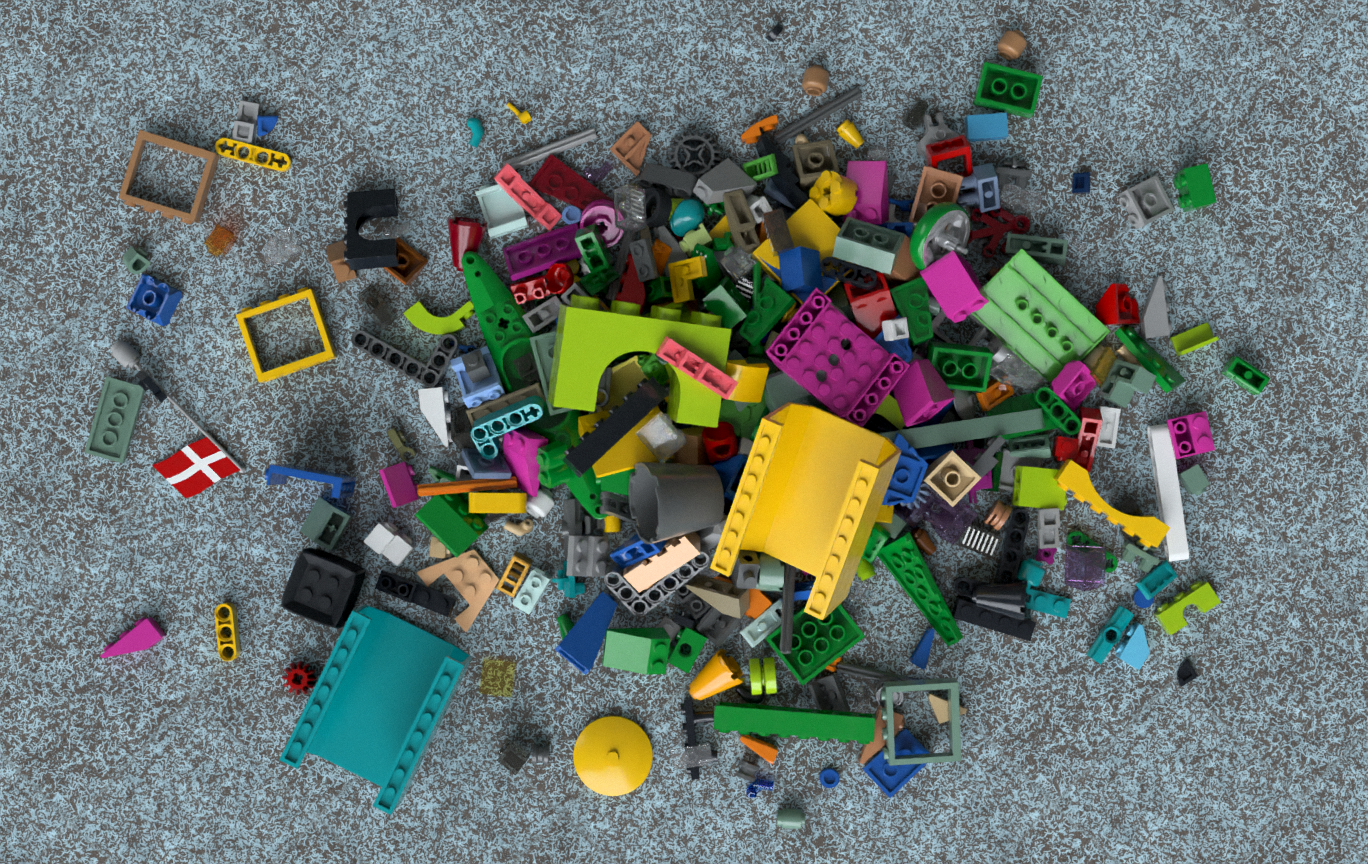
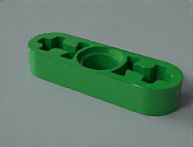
M1072 531L1067 535V545L1104 572L1116 570L1118 566L1117 559L1079 531ZM1079 535L1078 540L1085 544L1083 548L1076 543L1073 545L1071 537ZM1090 546H1094L1097 549V554L1094 557H1089L1086 553L1087 548ZM1100 556L1106 560H1109L1111 558L1112 560L1110 563L1112 564V567L1104 568L1105 563L1103 561L1099 560L1098 563L1095 561L1099 559Z

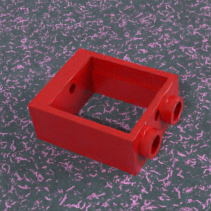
M964 135L925 145L927 165L929 167L938 169V161L963 155L964 171L955 174L967 177L973 173L970 145Z

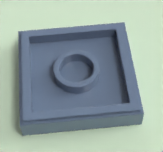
M462 449L461 456L473 479H510L512 473L500 450H498L495 458L486 459L482 457L478 449Z

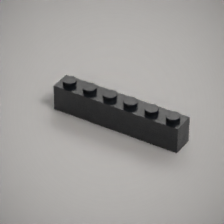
M653 376L649 380L644 378L637 385L639 389L634 394L630 391L622 399L624 403L620 407L616 404L609 410L610 416L606 420L601 418L593 425L596 429L592 433L587 431L579 438L581 442L576 447L572 445L564 452L566 457L563 459V462L578 478L669 395Z

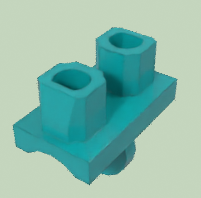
M563 561V570H557L558 578H552V582L558 583V590H564V597L576 598V595L585 593V585L583 582L575 583V576L566 575L567 561Z

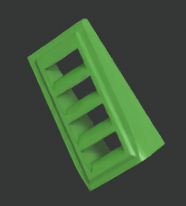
M774 154L742 164L744 172L755 182L778 174Z

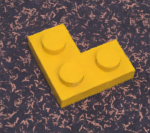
M697 256L668 264L674 304L695 300L692 280L707 276L705 257Z

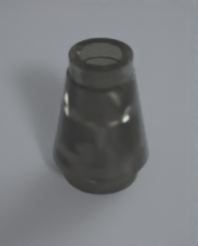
M919 99L903 115L902 123L907 128L916 130L921 125L928 104Z

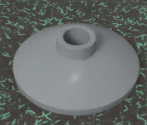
M954 389L953 395L955 398L953 401L958 416L962 420L973 419L977 405L976 396L969 390Z

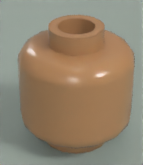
M1019 30L1006 31L998 42V53L1002 58L1009 61L1018 59L1024 51L1027 41L1024 38V34Z
M813 65L804 71L802 88L808 95L820 96L828 88L829 73L821 65Z

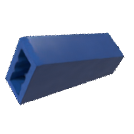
M601 592L555 648L560 655L585 675L593 667L605 637L606 629H608L617 607V603L614 602L615 599L608 593Z

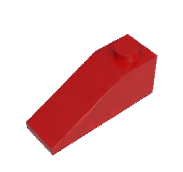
M1080 407L1078 418L1081 421L1082 427L1074 435V439H1078L1076 458L1071 460L1090 472L1103 419L1100 409Z

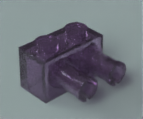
M936 497L935 504L943 509L937 514L928 508L925 511L930 515L923 512L922 519L931 523L930 525L940 538L954 545L978 516V513L962 498L952 507L945 499L942 498L941 500Z

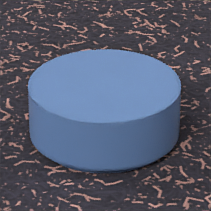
M569 205L564 208L562 218L566 224L570 225L576 222L578 224L580 222L582 212L578 207Z

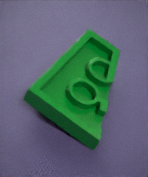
M768 277L764 281L765 286L762 292L758 293L756 297L757 302L753 310L749 311L739 331V334L754 347L796 302Z

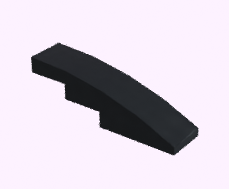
M762 134L755 146L760 158L770 154L775 155L778 174L771 176V179L793 207L799 210L809 197L797 187L800 179L788 169L791 161Z

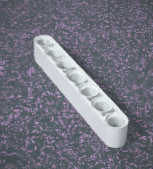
M1167 424L1148 426L1147 433L1160 521L1170 527L1163 538L1165 557L1168 562L1189 559V549L1176 460Z

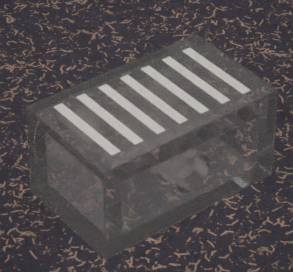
M631 184L614 189L615 227L630 233L647 228L645 190Z

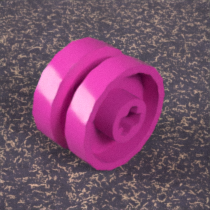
M601 199L589 203L582 211L580 229L596 223L607 248L620 240L624 230V218L618 205L612 201Z

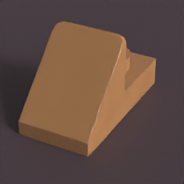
M344 240L326 246L328 261L332 264L337 283L340 284L358 278L356 271L351 270L349 264L345 263L344 251H347V246H345Z

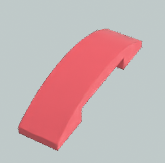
M508 163L494 177L501 188L547 230L550 231L562 217Z

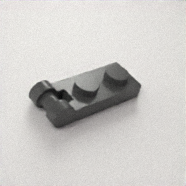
M612 492L600 493V499L602 500V506H600L601 514H608L632 524L637 523L636 518H631L629 499Z

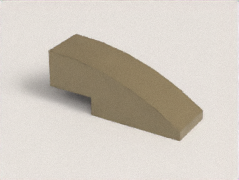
M742 189L724 193L723 200L727 222L738 257L751 254L761 244L754 227L756 223Z

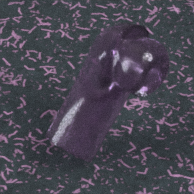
M605 162L600 169L585 168L583 175L589 181H602L613 167L608 162Z

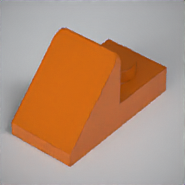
M1008 375L988 381L986 392L978 391L976 395L982 411H989L1013 395L1014 391Z

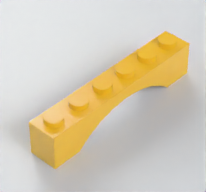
M1067 459L1054 477V480L1058 482L1057 486L1066 492L1069 489L1075 493L1073 495L1075 499L1082 503L1086 501L1091 504L1090 509L1098 514L1102 512L1107 515L1106 520L1112 524L1117 525L1119 523L1122 525L1125 533L1132 537L1135 534L1141 538L1139 542L1148 548L1150 546L1157 548L1170 529L1169 526L1154 516L1128 515L1112 508L1096 492L1090 481L1088 471L1072 460Z

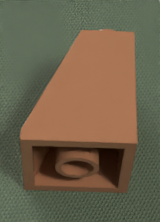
M906 235L891 274L883 273L886 283L896 287L922 277L920 274L921 270L911 260L909 251L911 239ZM864 267V268H867V269H870V270L874 271L875 273H878L877 270H874V269H871V268H868V267Z

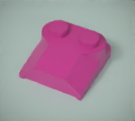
M1072 360L1052 380L1051 390L1071 411L1075 412L1076 408L1099 381L1085 364Z

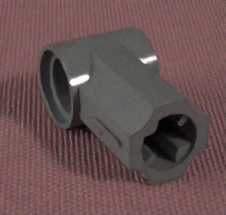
M606 368L602 373L597 393L603 392L605 394V401L602 403L596 402V406L604 407L610 401L612 368Z

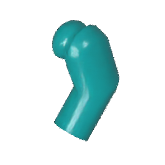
M471 117L467 120V126L470 127L473 135L468 144L477 148L484 135V129L478 118Z

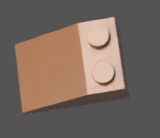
M924 165L909 222H913V224L915 222L918 223L924 213L938 203H957L964 176Z

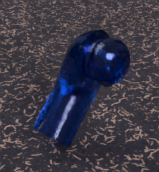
M755 779V782H751L746 788L747 797L750 799L756 798V795L762 789L773 791L774 781Z

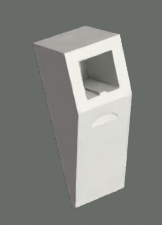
M445 387L418 389L421 411L445 447H450V442H454L453 431L449 430L448 424L451 422L450 410L447 411L446 403H449L448 391H445Z

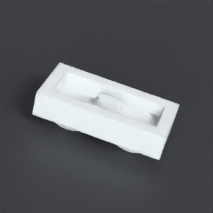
M1099 406L1103 422L1097 446L1115 449L1121 409Z

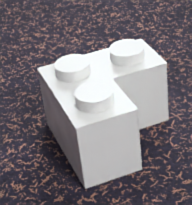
M390 521L388 523H378L363 541L376 553L383 554L397 566L401 565L415 548L412 545L414 541L406 534L400 535L397 532L398 528Z

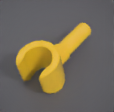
M510 102L507 103L506 106L517 115L522 124L532 120L527 110L520 113Z

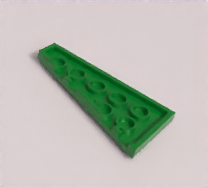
M910 532L883 546L878 554L879 559L946 645L950 646L959 642L963 636Z

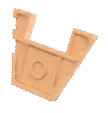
M475 549L463 553L457 558L453 557L417 572L418 576L427 586L445 574L470 606L454 618L465 632L470 629L500 580Z

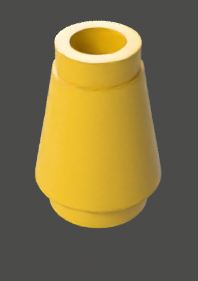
M846 119L836 128L838 135L854 146L855 149L864 142L853 121L850 122Z

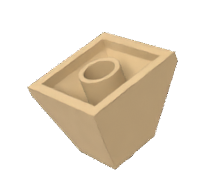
M952 450L934 460L927 467L923 480L952 507L981 479Z

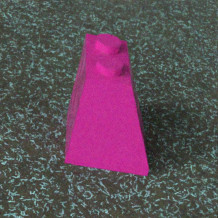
M954 250L920 272L945 315L954 323L963 321L969 314L980 310L989 302L971 264Z
M916 359L909 364L910 368L892 389L907 427L929 421L955 398L928 359Z

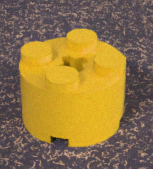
M825 170L815 182L814 187L810 189L809 196L821 210L839 217V215L848 214L853 209L857 201L855 190L858 191L853 180L834 171Z

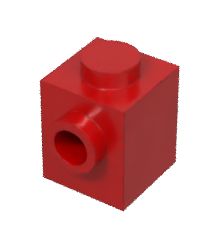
M1054 436L1051 456H1055L1057 461L1063 462L1067 459H1075L1078 439Z

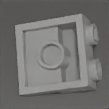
M1157 175L1119 194V203L1123 208H1126L1129 213V223L1135 226L1136 229L1175 210Z
M569 535L566 575L605 576V570L609 566L607 562V552L610 549L608 537Z

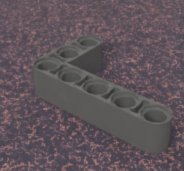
M367 330L356 331L351 337V342L356 348L427 387L436 386L441 382L451 364L450 360L454 358L461 344L457 335H444L428 363H425ZM361 333L366 337V342L363 345L358 341V336ZM449 337L455 341L453 348L446 346V339ZM378 343L383 345L384 350L382 354H378L375 351V346ZM394 353H398L401 356V361L398 364L392 360ZM438 355H442L445 358L443 366L438 365L436 362ZM413 362L418 365L417 373L410 371V364ZM429 372L434 373L436 376L434 383H430L427 380Z
M700 544V554H704V558L694 557L682 565L688 566L689 570L684 571L680 569L682 567L680 566L655 582L649 589H644L640 593L623 576L624 570L617 564L607 566L604 582L634 615L643 616L709 564V549L707 546ZM610 574H616V575H618V577H617V578H611V577H609V575H610ZM667 578H673V579H674V581H673V582H670V583L667 582V581H665V580H666ZM629 588L631 589V591L624 592L622 591V589ZM657 590L659 591V593L652 594L650 593V591ZM642 602L644 605L637 606L635 603Z

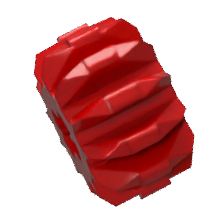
M299 661L297 665L293 662L290 664L291 669L288 667L284 669L288 675H283L282 679L288 680V682L284 683L283 686H291L288 692L292 693L296 689V695H300L301 691L306 694L309 692L308 688H314V684L310 681H316L317 677L311 676L315 669L309 671V663L303 667V661ZM299 675L303 676L301 683L300 680L297 682L295 679Z

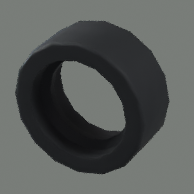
M650 187L643 192V195L641 194L640 197H643V199L639 198V201L644 202V204L637 203V205L644 207V209L636 207V209L644 212L637 211V214L644 216V218L637 217L644 221V223L641 222L642 224L658 228L667 222L671 214L672 200L666 191ZM657 199L656 210L652 216V206L654 201Z

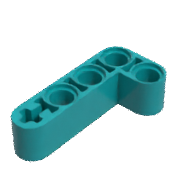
M536 395L530 396L476 419L472 426L471 438L482 457L486 459L496 457L500 446L499 435L538 420L543 413L544 400ZM518 413L521 417H514L512 414ZM494 421H500L503 424L498 425ZM478 428H481V429H483L485 432H479V431H477V429H478ZM486 445H491V446H493L494 448H493V449H489V448L486 447Z

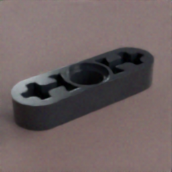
M826 257L820 263L821 273L825 277L865 290H871L877 284V276L870 269L833 257ZM832 263L835 269L827 271L825 265L829 266ZM852 269L854 271L853 277L845 278L843 276L844 270ZM871 276L872 281L866 284L863 278Z

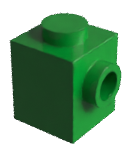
M659 276L644 284L648 303L663 304L673 299L670 277Z

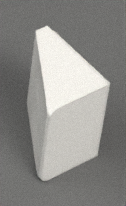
M907 317L882 321L885 341L909 337Z

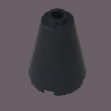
M1017 580L980 585L977 587V590L973 589L972 601L976 602L978 607L1015 619L1025 620L1026 587L1028 586V581Z

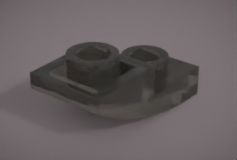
M531 352L513 360L525 387L538 382L541 384L536 362Z

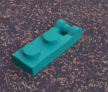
M1026 588L1027 594L1030 595L1029 601L1026 602L1027 609L1067 619L1071 599Z

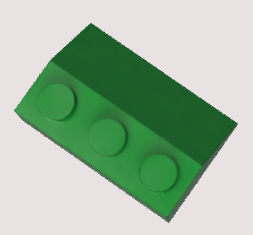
M456 493L435 495L415 514L456 558L477 541L489 528L476 513H469V506Z

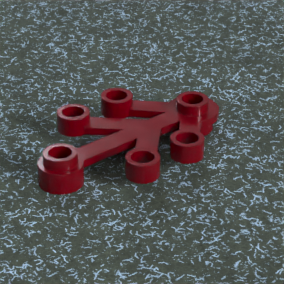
M1000 206L998 214L994 213L993 210L989 211V214L994 218L999 216L1008 222L1007 224H1001L984 212L981 213L979 208H976L971 213V219L975 222L981 221L990 227L976 231L970 229L967 245L974 239L993 235L988 246L981 252L983 258L990 259L994 256L995 248L1005 232L1012 231L1011 234L1023 235L1029 231V219L1023 215L1013 216ZM978 212L980 218H977L974 213ZM1018 222L1022 224V228L1017 226ZM1004 242L1000 246V251L1004 255H1008L1005 253L1006 250L1004 249V245H1006L1007 242ZM985 250H990L991 255H987Z

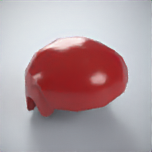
M566 263L553 264L545 275V278L548 280V285L545 287L551 294L565 293L574 284L573 271Z

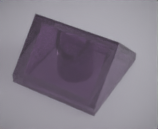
M1066 545L1064 585L1082 591L1104 587L1106 547Z

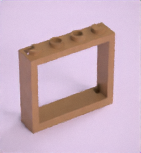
M139 130L118 198L124 200L125 205L135 208L137 204L143 206L142 210L153 214L155 210L162 212L161 216L173 219L174 216L181 218L180 222L185 224L199 223L220 156L211 151ZM146 141L207 160L190 214L130 196Z

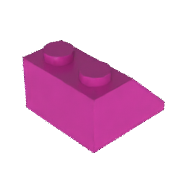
M402 462L379 470L393 508L421 499L417 491L419 483L415 484L413 479L415 471L411 464L408 465L407 462Z

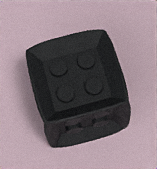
M312 547L305 548L293 567L282 596L281 607L315 623L339 629L345 625L353 610L364 582L366 569L326 551Z

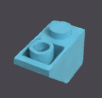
M1135 622L1134 625L1131 624L1126 630L1125 634L1127 637L1124 642L1121 641L1117 645L1115 656L1140 670L1150 652L1143 625Z

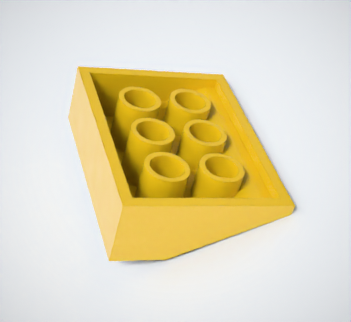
M658 405L592 466L597 478L634 469V465L638 462H661L674 458ZM609 410L578 417L580 437L587 431L592 433L596 429L593 425L601 418L606 420L610 416Z

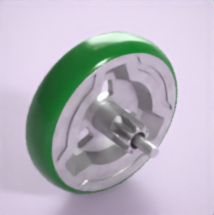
M953 202L938 203L927 210L918 223L915 222L913 224L915 228L911 236L909 251L913 264L919 270H924L953 250L960 256L962 253L967 254L968 250L965 247L970 236L971 223L968 213L960 205Z

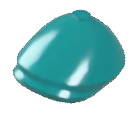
M694 199L682 200L677 205L670 219V227L673 233L679 237H684L690 230H696L703 221L704 207Z

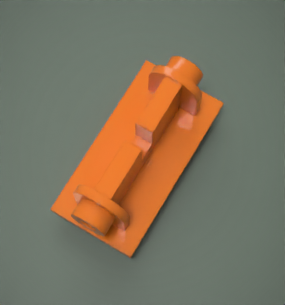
M657 238L651 248L659 276H662L672 248Z

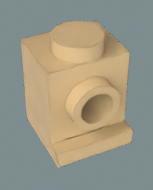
M435 536L431 537L429 557L452 558V553Z

